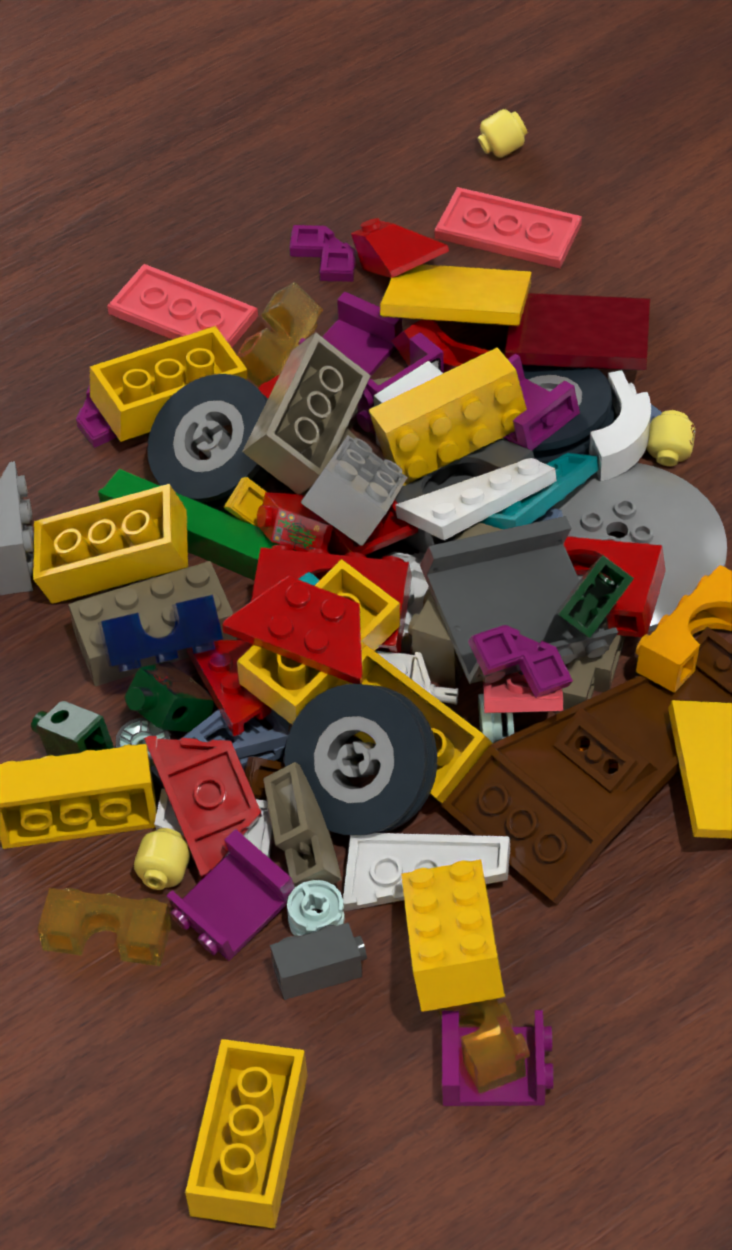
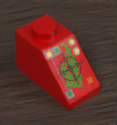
M265 492L263 504L257 511V526L270 541L290 547L296 551L308 552L310 549L327 551L333 525L301 503L305 495Z

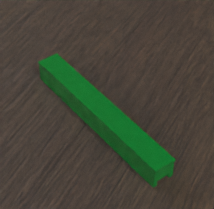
M118 469L104 488L98 491L99 501L102 503L160 486ZM176 493L187 509L188 553L255 581L260 548H272V546L280 544L270 541L257 526Z

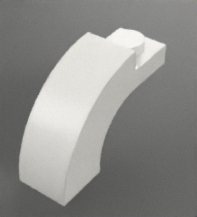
M622 370L608 373L616 421L603 429L590 432L589 455L597 456L599 470L596 473L600 482L619 476L629 470L642 457L648 444L651 418L649 395L647 392L637 394L633 383L627 382Z

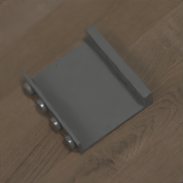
M566 516L428 547L420 567L469 684L483 680L485 683H492L500 680L505 675L516 672L524 675L519 664L484 676L468 644L471 636L502 625H508L520 631L519 634L539 643L542 640L555 646L564 664H568L574 658L583 656L596 658L609 650L611 643L618 634L617 628L604 630L599 625L592 636L588 638L561 618L557 612L580 581L563 544L572 529Z

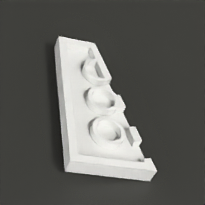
M524 459L512 465L396 504L397 518L442 540H446L557 481L555 468L539 462L537 459Z
M399 833L350 835L343 896L344 910L350 911L404 900L401 874L412 872L419 868L430 869L452 865L458 861L481 859L486 884L508 880L511 845L509 836Z

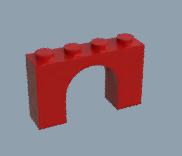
M567 536L563 544L577 575H584L590 566L604 555L634 578L607 614L608 629L617 628V635L642 638L648 634L666 572L663 546ZM602 573L606 578L613 581L609 576Z
M275 545L272 548H260L251 601L287 576L299 579L310 572L321 580L342 559L400 603V626L375 651L401 652L412 581L409 562H405L403 559L395 556H385L382 559L367 558L365 555L356 552H349L344 556L333 555L322 549H310L308 552L294 551L292 548L283 545Z

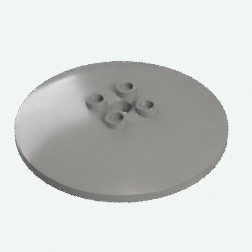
M636 463L619 476L601 482L595 472L584 484L579 485L567 494L564 500L552 506V508L562 510L563 516L567 517L572 528L568 537L663 546L666 572L648 632L654 631L661 618L665 614L670 615L677 608L679 601L684 595H690L696 589L704 575L709 576L719 565L725 567L727 538L723 523L716 509L697 488L686 480L663 469ZM613 531H620L626 536L616 538L608 534ZM577 575L579 580L583 577V575ZM607 617L604 618L600 626L607 621Z

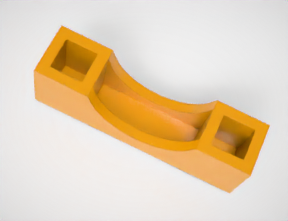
M719 565L709 576L704 575L696 589L690 595H684L679 601L677 608L670 615L665 614L659 621L657 628L650 635L646 634L641 638L636 648V655H638L637 673L675 693L695 672L700 644L692 635L704 630L707 626L710 629L732 631L731 570Z

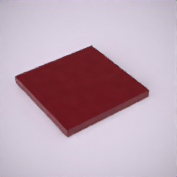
M528 293L520 325H509L505 357L509 359L514 354L520 356L522 365L645 371L647 369L650 298Z

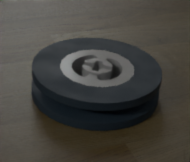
M522 365L524 377L548 391L553 390L564 380L574 385L580 410L577 416L532 450L534 459L547 464L566 453L589 455L590 432L603 429L615 421L611 387L605 375L597 368Z
M230 374L205 376L179 389L161 408L149 434L148 460L156 480L162 486L170 484L178 494L219 511L226 510L224 506L241 478L248 477L262 488L272 474L242 451L268 398L248 380ZM232 425V436L222 426ZM199 450L202 451L209 459L200 460Z
M346 684L328 689L316 696L303 708L294 721L285 748V767L294 762L300 765L320 807L327 829L343 835L385 833L405 824L417 814L428 799L437 772L436 742L432 729L423 713L404 695L392 689L376 685ZM362 731L368 733L375 740L376 744L371 742L345 743L351 736ZM364 756V761H361L358 765V759ZM368 775H377L371 784L363 788L354 786L346 778V776L368 777Z

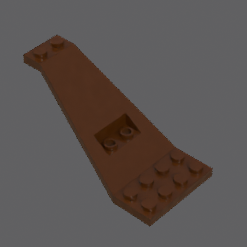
M707 626L696 639L700 644L695 672L675 693L640 675L491 744L441 806L476 836H509L511 843L509 864L558 905L606 845L680 769L668 711L671 701L732 703V644ZM585 740H590L589 748L585 751H580L581 743ZM613 763H618V770L613 774H608L609 766Z

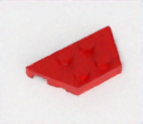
M287 576L225 619L222 624L223 633L352 684H362L360 603Z
M188 639L186 640L187 653L233 736L244 732L243 724L254 716L261 720L272 712L273 709L239 684L237 661L254 644L244 640Z
M147 736L144 738L189 846L201 879H203L229 853L224 839L235 829L244 836L262 816L260 808L231 741L211 740L209 742H202L193 738L171 740L157 739V736Z

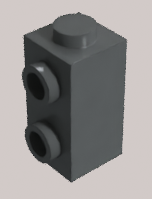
M349 922L337 926L328 925L322 927L317 932L299 937H286L279 943L270 945L272 966L284 1000L361 978V961L367 959L361 936H353Z

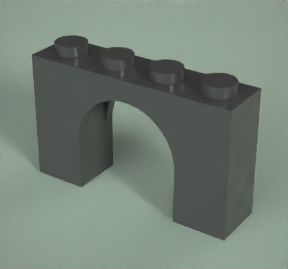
M501 438L402 486L395 501L399 504L512 465L521 460L534 459L533 451ZM418 528V533L399 540V542L426 553L429 546L454 541L457 534L442 540Z

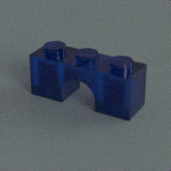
M213 595L172 604L175 617L174 627L163 638H154L144 631L139 613L98 622L108 666L118 665L119 672L142 667L140 659L155 656L156 663L179 658L177 650L192 647L193 654L216 649L214 641L222 640L223 635Z

